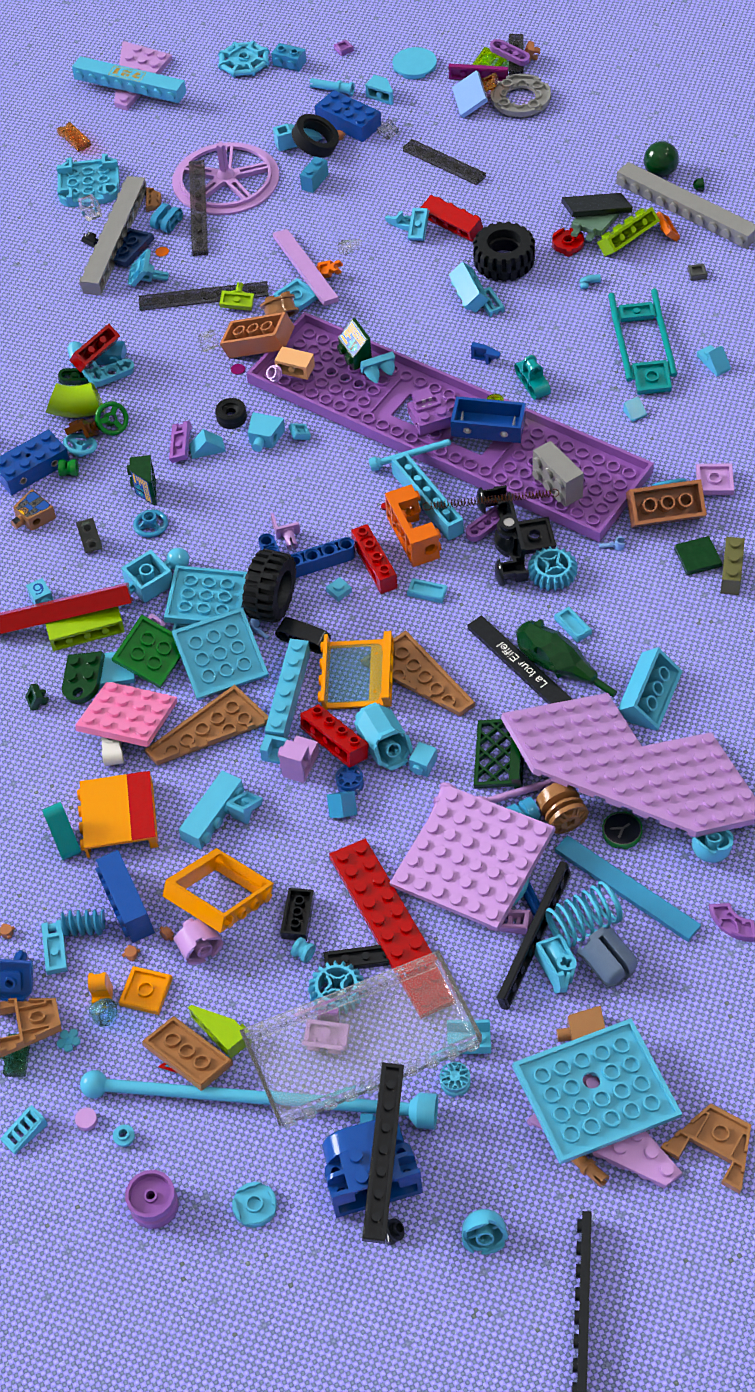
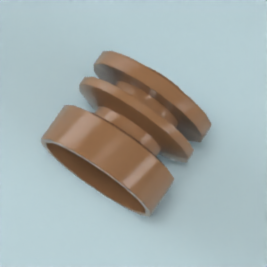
M553 783L542 790L536 798V804L542 815L545 816L547 824L555 827V834H563L574 830L584 823L588 817V809L584 805L583 800L579 798L580 796L573 786L568 785L565 787L558 783Z

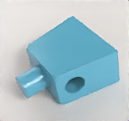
M253 412L248 429L249 443L252 445V449L260 452L263 447L273 448L285 432L284 418Z

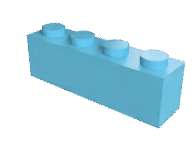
M223 770L220 772L178 829L182 841L199 849H202L205 844L210 842L214 831L220 828L224 817L229 814L226 806L227 801L244 792L242 779Z

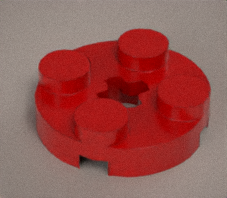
M570 228V230L559 229L552 236V248L567 257L579 252L584 247L583 233L580 232L577 237L571 236L573 228Z

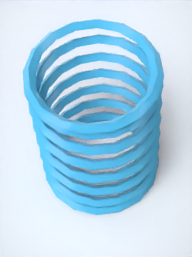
M599 881L597 887L591 885L590 893L583 889L581 893L582 898L574 894L573 902L565 899V908L557 903L555 906L556 912L552 908H547L546 920L553 936H557L561 932L557 928L551 913L562 927L566 939L563 935L562 937L569 948L571 946L574 947L577 941L583 942L585 936L589 937L598 930L594 928L593 919L599 924V929L601 927L608 929L611 923L617 924L623 919L622 907L617 896L607 883ZM601 885L608 891L614 903L617 917L609 909L606 899L602 894ZM594 890H595L596 893L599 895V898H600V900H601V902H602V904H603V906H604V908H605V910H606V913L604 912V910H603L602 907L600 906V904H599V902H598V900H597V898H596V896H595ZM585 894L587 895V897L590 899L591 903L593 904L594 909H595V911H596V913H597L598 918L596 917V915L593 913L592 909L590 908V906H589V904H588V902H587V899H586ZM577 900L581 903L582 907L584 908L589 922L583 915ZM568 904L572 907L574 913L576 914L580 926L574 919ZM560 909L562 910V912L564 913L565 917L567 918V921H568V923H569V925H570L571 930L569 929L568 925H567L566 922L564 921V919H563V917H562V915H561ZM601 914L608 920L607 925L603 924ZM584 923L591 929V933L587 934L585 932ZM575 927L582 934V938L577 937Z

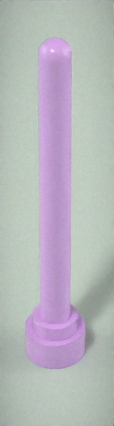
M552 778L487 798L481 795L477 797L492 803H498L544 789L555 782H552Z

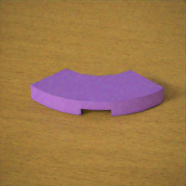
M730 903L709 904V912L713 921L724 933L738 940L755 942L754 920L738 916L733 911Z

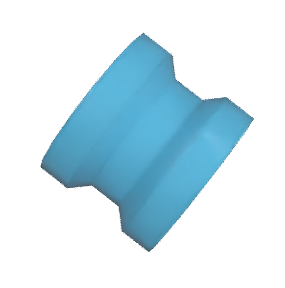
M299 937L293 944L290 953L294 957H300L302 962L308 963L315 953L316 945L307 943L306 939Z

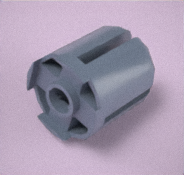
M610 925L606 930L604 927H601L589 936L590 940L584 948L578 947L577 953L607 987L622 984V979L627 980L637 968V957Z

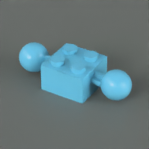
M173 548L168 552L166 561L163 562L152 550H149L121 567L124 582L129 583L131 594L135 592L146 603L171 587L173 579L171 569L175 570L176 565L188 566L190 557L185 549Z

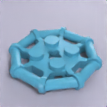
M253 40L241 43L235 41L232 45L224 50H220L218 53V68L231 74L232 77L255 76L257 72L269 66L268 57L270 51L267 47H262Z

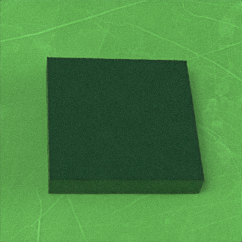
M709 536L674 545V550L687 576L722 567V561Z

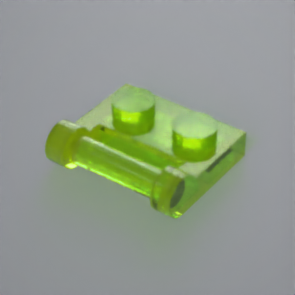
M484 47L472 65L491 66L495 58H499L494 66H501L507 59L490 51V48Z

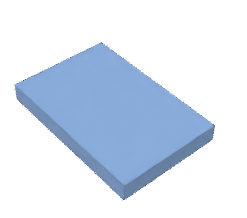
M477 70L452 87L460 115L463 118L488 102L480 73Z

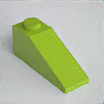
M194 1005L188 1007L191 1018L226 1055H229L230 1059L250 1044L248 1036L250 1032L245 1025H239L234 1019Z

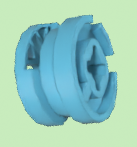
M451 1062L442 1068L440 1072V1085L446 1095L450 1097L463 1096L470 1089V1072L464 1064Z

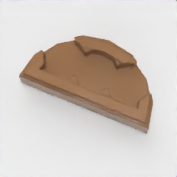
M146 187V212H150L161 205L162 197L159 191Z

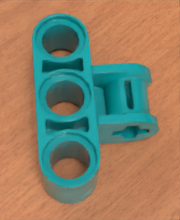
M529 355L523 361L514 364L518 378L533 400L551 394L550 385L543 375V367L537 363V358L534 355Z
M58 802L42 809L62 860L64 861L82 853L62 803Z

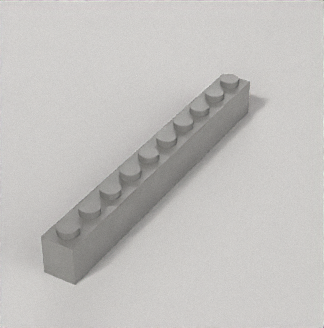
M627 162L617 171V185L745 249L755 241L754 223L630 162Z
M127 176L125 182H123L122 189L117 195L116 202L113 204V209L108 215L107 222L104 224L102 234L99 235L98 243L95 244L93 254L89 257V263L84 268L83 276L80 277L79 285L82 288L83 294L102 295L115 265L113 259L119 247L123 245L122 240L124 237H127V230L131 228L145 197L147 187L145 178Z

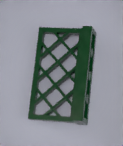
M501 719L478 720L474 789L513 786L514 789L523 787L524 758L514 740L510 737V733H505L501 730L505 726ZM485 726L494 728L488 734L482 731V727ZM498 732L502 737L495 742L491 737ZM507 739L511 742V745L503 749L500 744ZM488 740L492 745L485 751L481 748V745ZM497 748L501 753L494 758L490 753ZM506 755L510 761L503 766L498 761ZM488 757L491 762L485 767L482 766L480 761ZM496 764L501 769L493 775L488 770ZM506 772L509 775V780L500 781L498 777ZM484 773L490 776L487 781L479 782V778Z

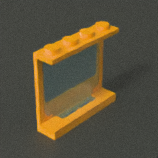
M384 631L383 639L330 642L328 634H324V642H321L320 645L321 653H323V658H320L322 674L319 675L321 691H318V702L322 704V707L325 710L363 708L374 702L385 707H392L394 638L392 632Z

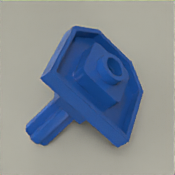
M23 950L16 952L13 960L0 959V1000L8 1001L9 998H17V1001H23L34 990L33 961L27 960L28 955Z

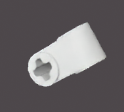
M101 737L104 766L123 764L124 756L121 742Z

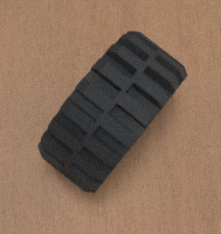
M506 221V223L497 222V224H489L488 227L482 228L474 238V266L481 275L488 279L492 278L493 281L502 280V282H507V280L514 281L516 278H521L524 274H527L534 265L535 239L529 230L527 231L526 227H521L518 223L512 224ZM506 250V251H511V252L501 253V252H498V251Z
M269 549L260 550L255 554V557L251 560V565L248 567L243 586L244 592L242 594L244 612L248 617L276 623L281 621L286 615V611H288L289 604L292 601L296 583V562L290 554Z

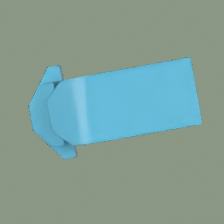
M559 934L537 942L534 954L554 987L553 991L555 994L567 992L569 983L573 981L577 964L570 948L567 946L562 935Z

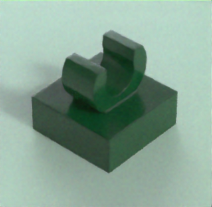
M30 684L25 695L30 710H38L40 704L46 705L49 701V697H44L46 690L40 689L38 684Z

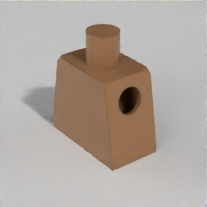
M601 1006L567 1016L568 1028L556 1029L557 1041H572L604 1029L605 1024Z

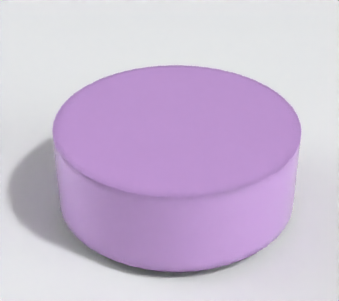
M86 1107L76 1113L75 1122L80 1130L89 1131L97 1125L98 1117L93 1109Z

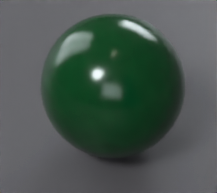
M655 142L645 151L644 166L648 172L658 177L669 176L678 166V151L669 142Z

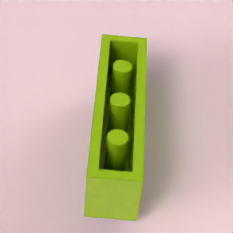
M118 606L45 623L53 651L125 632Z

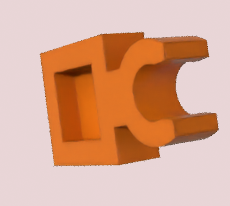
M328 260L318 262L316 268L324 278H330L332 273L340 274L342 272L338 267L343 266V263L340 260L334 262Z

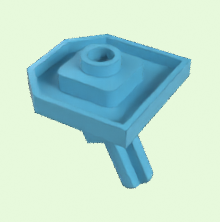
M146 249L131 265L127 284L135 287L140 280L152 282V278L167 281L169 273L154 270V266L149 263L151 250Z

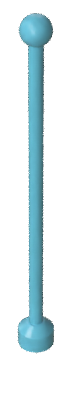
M98 1070L86 1072L80 1081L82 1093L92 1099L99 1098L106 1092L375 1114L378 1101L206 1087L200 1091L193 1085L107 1079L106 1075ZM419 1092L410 1100V1103L400 1102L399 1115L409 1116V1119L416 1128L435 1130L438 1115V1094Z

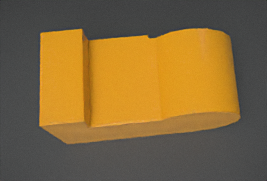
M107 972L100 974L89 973L88 989L92 996V1005L111 1006L113 985Z

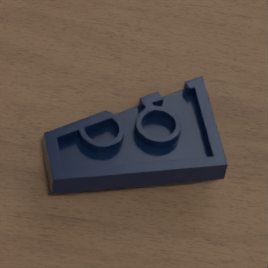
M128 228V235L123 238V245L119 247L113 259L115 265L124 267L131 265L155 239L153 233Z

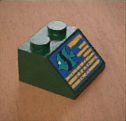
M353 318L339 335L337 349L341 355H344L346 363L351 365L353 370H357L360 368L361 361L372 358L370 337L356 318Z
M151 455L130 457V465H127L128 476L131 475L130 486L134 487L136 495L152 505H157L156 477Z

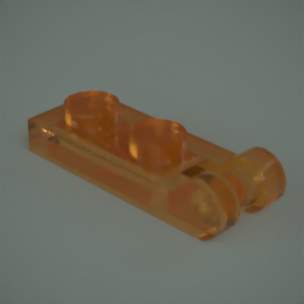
M71 122L66 123L64 127L60 126L56 129L59 136H62L78 152L91 146L90 140Z

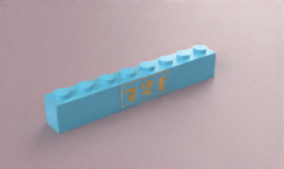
M81 56L72 66L74 79L175 103H179L187 93L185 80Z

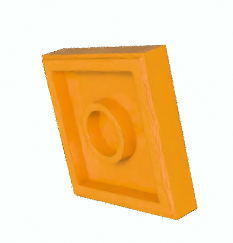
M133 966L118 1002L119 1006L159 1015L173 980L172 975Z

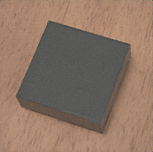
M704 264L688 265L687 271L691 281L707 279Z

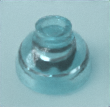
M102 998L91 1004L89 1014L93 1022L102 1028L109 1027L117 1016L116 1002L111 998Z

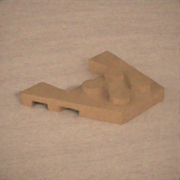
M9 998L8 1001H0V1016L16 1013L19 1034L0 1038V1057H4L62 1031L56 998H29V1001H17V998Z
M711 1103L690 1120V1123L682 1130L677 1131L669 1141L664 1142L661 1149L667 1155L679 1160L687 1144L691 1142L723 1159L731 1165L721 1184L740 1194L743 1185L751 1124Z

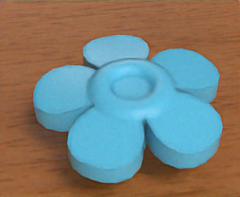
M71 1029L70 1032L63 1030L60 1033L62 1039L57 1041V1046L60 1049L64 1048L65 1052H71L73 1045L78 1046L81 1042L80 1038L77 1037L78 1031L76 1029Z

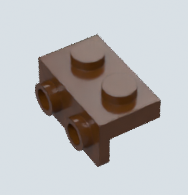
M93 418L75 420L68 424V428L64 429L67 435L83 431L86 438L100 434Z

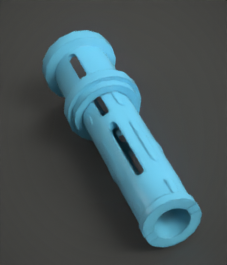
M314 78L310 79V83H312L310 88L335 90L349 96H353L355 91L354 82L345 83L342 80L333 82Z

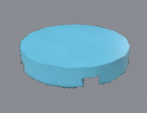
M251 1182L241 1186L232 1200V1209L237 1221L251 1228L262 1227L269 1223L277 1210V1199L273 1190L260 1182Z

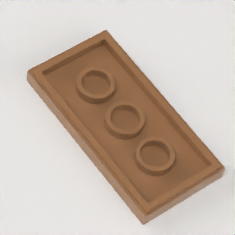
M175 1016L171 1017L142 1041L146 1049L200 1091L204 1090L233 1065L232 1059Z

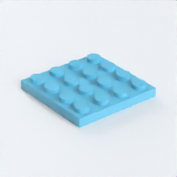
M176 565L164 614V622L191 625L242 608L243 586L247 572Z
M243 607L172 631L197 701L224 692L233 685L239 687L269 676Z

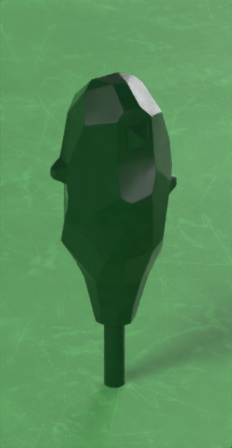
M542 619L536 622L531 620L519 626L516 631L519 650L533 663L554 672L557 678L565 676L590 685L594 684L611 697H615L617 691L598 678V673L587 662L579 648L559 631L544 626Z

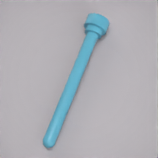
M442 440L384 458H377L375 456L369 458V464L373 472L378 471L383 465L391 463V459L407 452L410 457L450 446L451 440Z

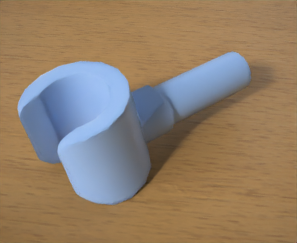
M618 536L615 542L599 544V548L614 547L615 550L621 551L625 546V538Z
M251 618L249 625L252 632H256L268 640L270 636L258 628L260 622L257 619Z

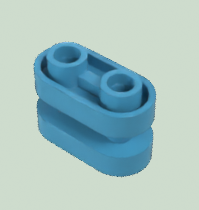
M162 203L151 216L150 227L157 230L161 228L162 232L170 233L179 221L182 220V209Z

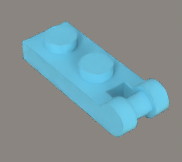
M56 920V923L51 924L48 922L42 923L47 975L68 971L65 936L61 929V920Z

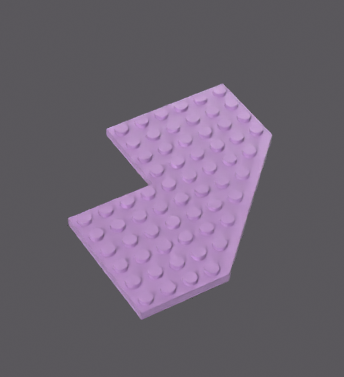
M608 693L502 713L501 720L531 772L537 776H548L552 778V782L565 787L568 785L579 789L578 792L593 798L596 795L606 799V803L618 808L624 806L633 810L632 813L646 819L652 817L659 820V824L674 830L676 827L685 830L687 835L692 837L755 824V796L712 732L641 746Z

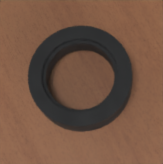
M315 114L301 115L292 129V138L295 144L302 151L314 157L325 158L330 156L339 142V134L336 128L328 120ZM304 128L319 132L326 139L327 143L313 140L305 133Z

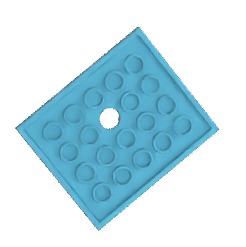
M632 1018L513 1062L512 1064L513 1070L560 1165L682 1116L681 1110ZM587 1074L598 1077L600 1085L597 1088H588L583 1083V1077Z

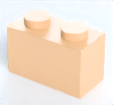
M282 347L274 360L275 365L282 368V374L308 380L315 367L313 353Z

